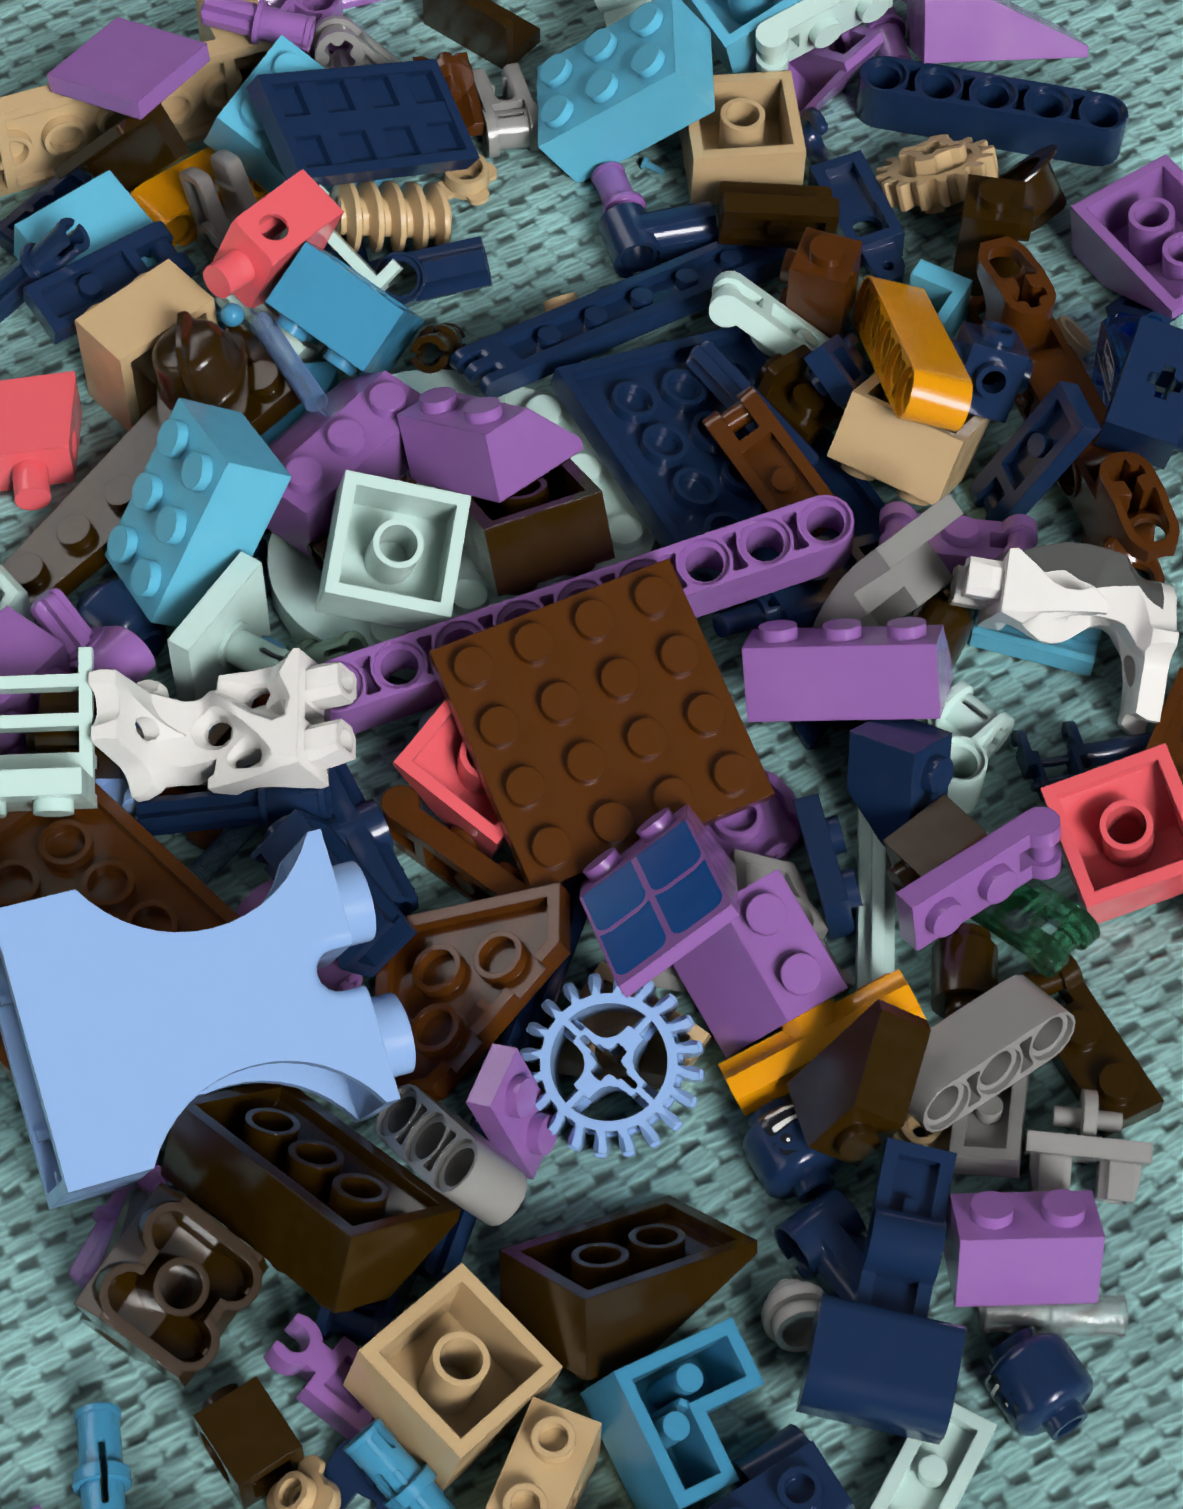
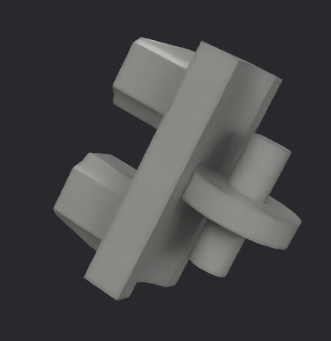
M1082 1089L1078 1108L1053 1106L1052 1126L1076 1128V1135L1036 1130L1026 1131V1135L1023 1136L1021 1157L1027 1158L1029 1192L1052 1191L1056 1189L1070 1190L1072 1163L1096 1165L1095 1201L1131 1205L1136 1198L1141 1179V1170L1152 1164L1153 1143L1096 1137L1097 1131L1121 1133L1123 1126V1113L1099 1110L1097 1090Z

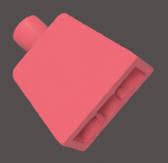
M302 169L240 214L231 223L212 263L206 266L203 271L206 286L218 298L225 299L234 294L245 307L254 309L267 300L305 242H309L321 249L325 248L344 211ZM287 229V235L280 239L282 232Z
M75 371L0 380V491L14 490L15 504L21 509L32 511L46 507L51 502L50 485L74 482L76 480L82 406Z

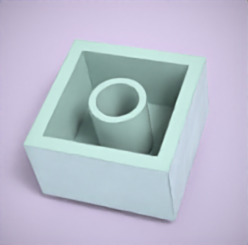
M346 470L336 491L315 611L412 631L451 619L471 496Z

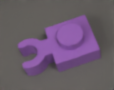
M297 1313L284 1331L290 1337L297 1340L301 1347V1352L290 1351L284 1344L276 1340L263 1358L275 1372L285 1376L298 1375L306 1381L307 1384L296 1399L346 1439H352L373 1419V1416L343 1386L360 1348L343 1336L336 1346L330 1349L323 1343L322 1333L317 1324L309 1317Z

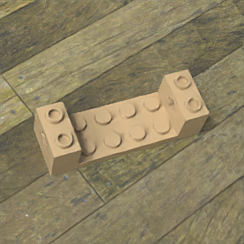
M195 0L200 41L207 43L210 61L161 102L186 145L205 139L216 117L274 45V43L262 40L259 41L258 45L253 44L249 36L203 25L201 23V9L204 0ZM243 0L258 4L257 0ZM49 84L0 97V197L47 184L56 176L53 169L130 116L53 93L50 90ZM87 166L80 169L85 173L90 172Z

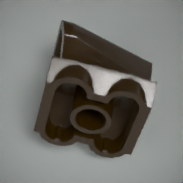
M136 1182L126 1195L100 1267L77 1297L74 1304L82 1311L80 1320L116 1348L135 1360L150 1364L186 1387L195 1372L205 1368L215 1358L220 1347V1337L237 1312L249 1306L257 1298L262 1287V1276L269 1266L262 1255L186 1196L162 1183H159L154 1192L151 1193Z

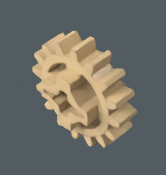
M949 134L930 136L925 142L901 149L899 157L888 158L885 160L886 166L877 167V176H875L892 208L900 206L901 211L906 212L920 206L921 210L925 211V214L944 212L947 207L964 201L968 174L999 178V167L994 145L988 146L987 140L983 139L973 143L972 137H966L960 141H953L952 138H949Z

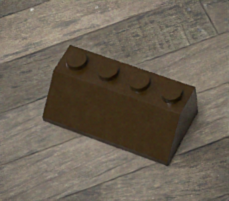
M260 1083L197 1096L177 1117L169 1130L161 1175L185 1193L189 1200L201 1206L226 1226L229 1231L267 1259L273 1268L287 1275L312 1295L319 1305L333 1313L348 1312L356 1307L389 1299L459 1219L461 1208L435 1191L415 1174L295 1087Z

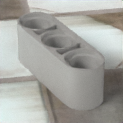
M1014 975L1005 979L930 1028L931 1033L908 1114L930 1132H940L950 1127L954 1122L968 1115L1060 1053L1070 1041L1076 1023L1074 1015L1024 975Z
M412 1084L400 1086L398 1091L401 1099L377 1114L375 1131L378 1137L435 1191L489 1226H496L510 1219L518 1210L525 1197L527 1177L524 1172L459 1115Z

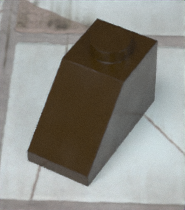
M878 999L787 1083L808 1148L858 1167L885 1143L887 1137L891 1138L904 1126L931 1033L926 1019Z

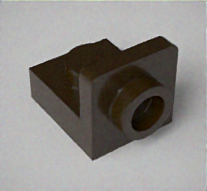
M803 344L786 355L781 353L773 355L760 369L757 381L760 382L758 390L811 446L838 429L844 410L838 407L831 398L828 399L821 395L813 383L804 376L808 366L804 357L810 354L812 350Z

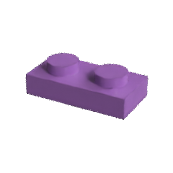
M492 1043L466 1103L489 1142L524 1172L527 1179L533 1180L543 1156L548 1155L552 1151L556 1142L557 1134L552 1136V1132L548 1129V1124L554 1113L551 1107L543 1111H539L536 1108V1100L543 1093L518 1048Z

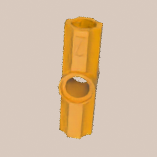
M900 969L879 977L837 1002L832 998L815 1006L779 1027L781 1029L780 1032L719 1063L718 1066L744 1116L758 1110L774 1099L787 1096L786 1094L789 1093L787 1083L878 999L926 1019Z

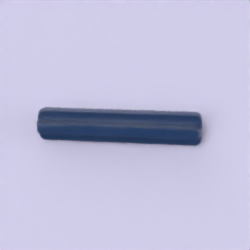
M707 340L701 345H696L692 348L691 354L686 361L688 368L726 409L739 401L736 397L737 394L752 385L813 468L817 465L819 461L818 453L714 342ZM752 421L744 428L750 434L758 426Z

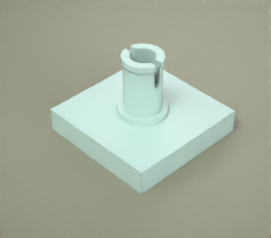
M240 552L167 639L177 700L189 702L201 699L209 691L217 690L219 675L239 673L240 670L249 672L272 667L287 658L291 652L261 638V636H269L271 633L261 561Z

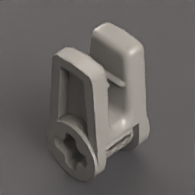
M331 15L323 18L315 27L312 42L315 51V61L325 69L401 62L345 16ZM344 41H347L349 48L347 52L337 49L333 54L329 53L328 45L330 43L340 46Z
M510 63L503 67V100L495 96V85L490 83L487 72L482 68L472 69L482 108L481 111L485 120V133L480 136L486 158H496L500 156V151L528 147L530 152L541 151L538 148V107L536 101L531 97L519 63Z
M225 149L213 153L210 157L216 178L214 184L209 174L199 168L188 167L179 172V177L196 225L198 243L205 256L211 262L231 223L240 214L257 203L240 158ZM218 190H220L222 196V205L217 194Z

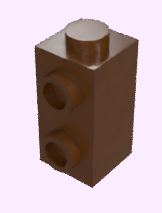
M806 227L798 249L788 248L784 256L780 272V282L788 284V288L785 287L783 289L779 302L830 339L836 334H839L842 339L845 338L853 320L863 241Z

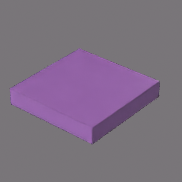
M116 17L47 74L50 90L53 93L141 120L210 61L207 43Z

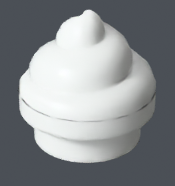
M781 1279L769 1292L760 1313L766 1335L783 1350L789 1352L807 1351L816 1306L822 1293L826 1294L823 1289L808 1281Z

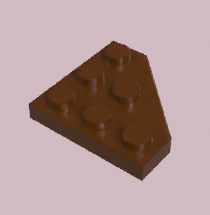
M560 882L405 916L418 933L376 974L375 996L392 992L398 997L406 1012L413 1034L416 1052L415 1069L412 1073L394 1077L397 1088L402 1085L412 1084L435 1100H444L570 954L571 895Z

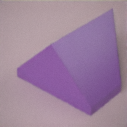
M857 25L842 33L829 46L814 48L789 62L787 71L791 70L800 116L802 111L808 107L813 106L818 110L859 76L863 63L872 58L884 42L882 31Z

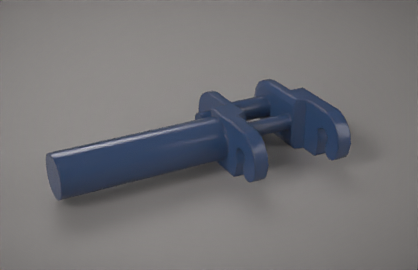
M1065 721L1062 723L1061 734L1064 739L1068 738L1066 745L1068 751L1066 755L1041 759L1038 751L1031 749L1023 729L1012 731L1011 744L1013 747H1018L1016 760L1024 780L1033 779L1034 783H1031L1032 792H1038L1041 802H1044L1040 788L1084 773V768L1103 766L1145 750L1152 732L1083 743L1076 723L1074 721ZM1066 764L1069 775L1047 777L1044 768Z

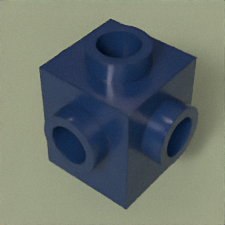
M992 320L984 321L982 326L963 321L957 339H951L973 385L971 406L968 414L1006 423L1016 394H1023L1028 387L1032 375V360L1018 332L1012 327Z

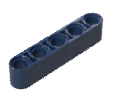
M876 56L863 63L860 68L855 106L856 115L859 120L874 128L924 137L949 134V138H952L953 141L972 137L973 143L985 139L988 142V146L994 145L995 149L1030 155L1052 144L1058 147L1057 153L1052 159L1088 166H1105L1117 160L1128 120V108L1124 102L1109 94L932 63L924 64L920 61L891 56Z

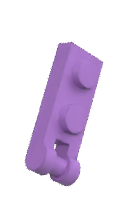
M1048 807L1031 808L896 892L900 936L915 951H919L936 939L949 936L963 922L991 904H998L1004 901L1015 889L1032 878L1049 880L1056 877L1063 867L1062 848L1058 844L1061 837V822L1057 812Z

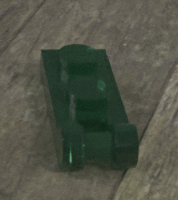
M1033 878L1015 889L1004 901L998 904H991L970 918L1026 955L1031 965L1040 974L1050 978L1054 977L1068 965V955L1075 949L1085 950L1100 937L1101 933L1099 925L1090 913L1040 880ZM1047 922L1057 928L1051 935L1041 929Z

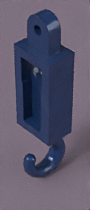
M812 106L804 109L800 120L806 156L812 164L809 166L808 185L830 187L832 197L839 198L840 217L836 235L863 241L860 267H864L869 276L903 283L905 264L901 256H903L905 232L862 151L859 150L843 156H834L829 153L821 135L828 131V124L824 116L816 107ZM862 221H870L875 225L877 232L858 237L853 226Z

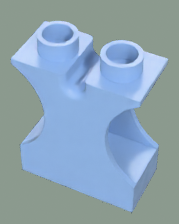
M321 829L307 832L280 862L275 880L260 906L230 923L210 929L192 932H167L139 927L104 912L89 902L76 889L0 908V1032L49 1210L133 1186L154 1169L159 1150L170 1128L187 1105L200 1095L241 1084H281L310 1092L330 1102L356 1123L370 1119L401 1099L394 1077L414 1071L416 1052L411 1026L398 997L392 992L370 997L366 986L345 991H334L323 985L317 974V969L329 966L350 946L372 941L376 934L374 904L361 868L354 861L331 865Z

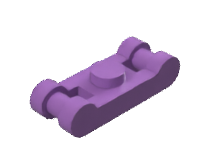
M904 502L886 504L879 514V530L882 534L879 539V545L922 513H915L914 509ZM1014 514L1003 522L972 519L961 515L928 542L952 574L954 567L957 565L964 566L966 559L970 556L993 560L1010 548L1026 550L1036 547L1038 530L1035 520L1024 514Z

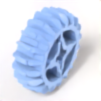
M598 973L590 974L588 985L591 996L582 998L580 991L573 983L569 982L563 986V992L571 1005L564 1011L550 999H546L542 1003V1009L549 1017L554 1019V1022L549 1029L539 1023L530 1022L526 1031L534 1038L543 1041L541 1049L523 1048L520 1050V1054L525 1062L540 1065V1071L533 1072L532 1075L539 1088H543L545 1093L538 1097L535 1106L539 1111L549 1107L556 1110L548 1124V1129L552 1132V1136L560 1135L571 1124L574 1126L568 1139V1147L571 1150L579 1152L585 1146L589 1135H594V1155L597 1158L606 1159L610 1153L611 1138H618L623 1156L631 1158L636 1155L633 1135L642 1132L648 1145L656 1149L661 1146L662 1142L653 1125L662 1119L675 1132H678L683 1127L681 1120L669 1111L675 1101L690 1109H694L697 1106L698 1099L690 1092L682 1090L681 1086L683 1081L692 1083L703 1082L705 1072L695 1066H684V1059L694 1058L703 1054L704 1048L701 1041L689 1040L680 1042L679 1040L681 1036L690 1032L695 1026L690 1015L680 1016L671 1022L667 1020L678 1005V1000L673 994L669 993L663 996L654 1006L650 1004L656 989L653 981L648 982L637 990L634 996L630 995L626 998L618 988L615 979L613 993H606L605 984ZM611 1011L628 1012L641 1017L633 1027L628 1025L621 1033L609 1038L594 1034L582 1024L583 1021L592 1016ZM658 1031L663 1038L667 1051V1071L659 1093L654 1091L643 1080L639 1070L640 1059L650 1047L647 1043ZM568 1038L583 1054L585 1064L583 1073L574 1084L576 1089L566 1099L559 1082L558 1063L562 1047ZM588 1043H593L603 1053L607 1051L614 1057L623 1050L626 1051L621 1063L627 1069L626 1074L637 1084V1087L633 1089L623 1079L617 1080L610 1074L603 1077L600 1081L598 1077L602 1074L603 1067L597 1061L598 1057L588 1048ZM616 1092L628 1095L643 1108L642 1111L633 1116L615 1121L595 1120L581 1115L591 1103L597 1104L606 1095Z

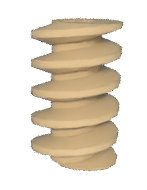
M387 180L382 181L378 187L374 181L359 182L356 186L354 183L334 185L330 197L344 211L335 231L340 236L346 235L347 243L356 252L359 251L363 236H368L372 253L381 252L385 237H390L393 252H403L407 238H412L414 251L427 248L429 239H433L434 246L450 243L452 233L451 206L443 187L438 183H426L421 188L417 182L409 181L404 182L399 187L395 181Z

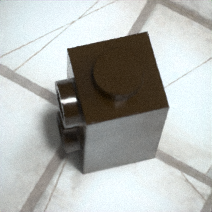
M968 174L953 272L973 280L971 296L984 295L976 273V262L981 242L1009 236L1016 241L1029 242L1034 207L1023 206L1026 188L1025 181ZM995 257L989 261L997 274L1003 278L1012 277L1020 271L1019 265L1010 258Z

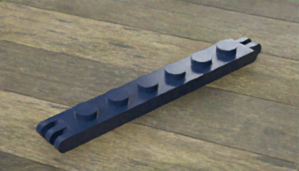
M717 240L459 348L452 354L450 365L459 374H464V378L472 386L478 387L479 392L484 397L498 398L554 374L555 369L558 367L579 363L709 307L713 282L721 272L736 271L757 286L780 276L782 263L788 248L718 244Z

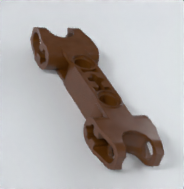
M1009 236L981 242L976 262V273L984 295L971 296L966 322L982 326L984 321L992 320L1004 323L1018 332L1033 363L1032 375L1027 389L1023 394L1017 393L1014 399L1022 418L1025 421L1059 381L1078 384L1101 427L1107 408L1072 346L1067 343L1052 315L1056 293L1045 270L1026 246ZM995 257L1010 258L1019 265L1020 271L1012 277L1003 278L997 274L989 261ZM986 311L985 319L982 321L978 315ZM1096 436L1056 481L1063 494L1070 500L1084 527L1081 543L1092 544L1125 554L1133 567L1141 570L1146 580L1165 583L1158 558L1174 556L1180 533L1179 523L1166 490L1153 466L1146 458L1137 453L1128 451L1114 453L1094 446L1097 439ZM1156 526L1160 527L1166 535L1164 539L1154 541Z

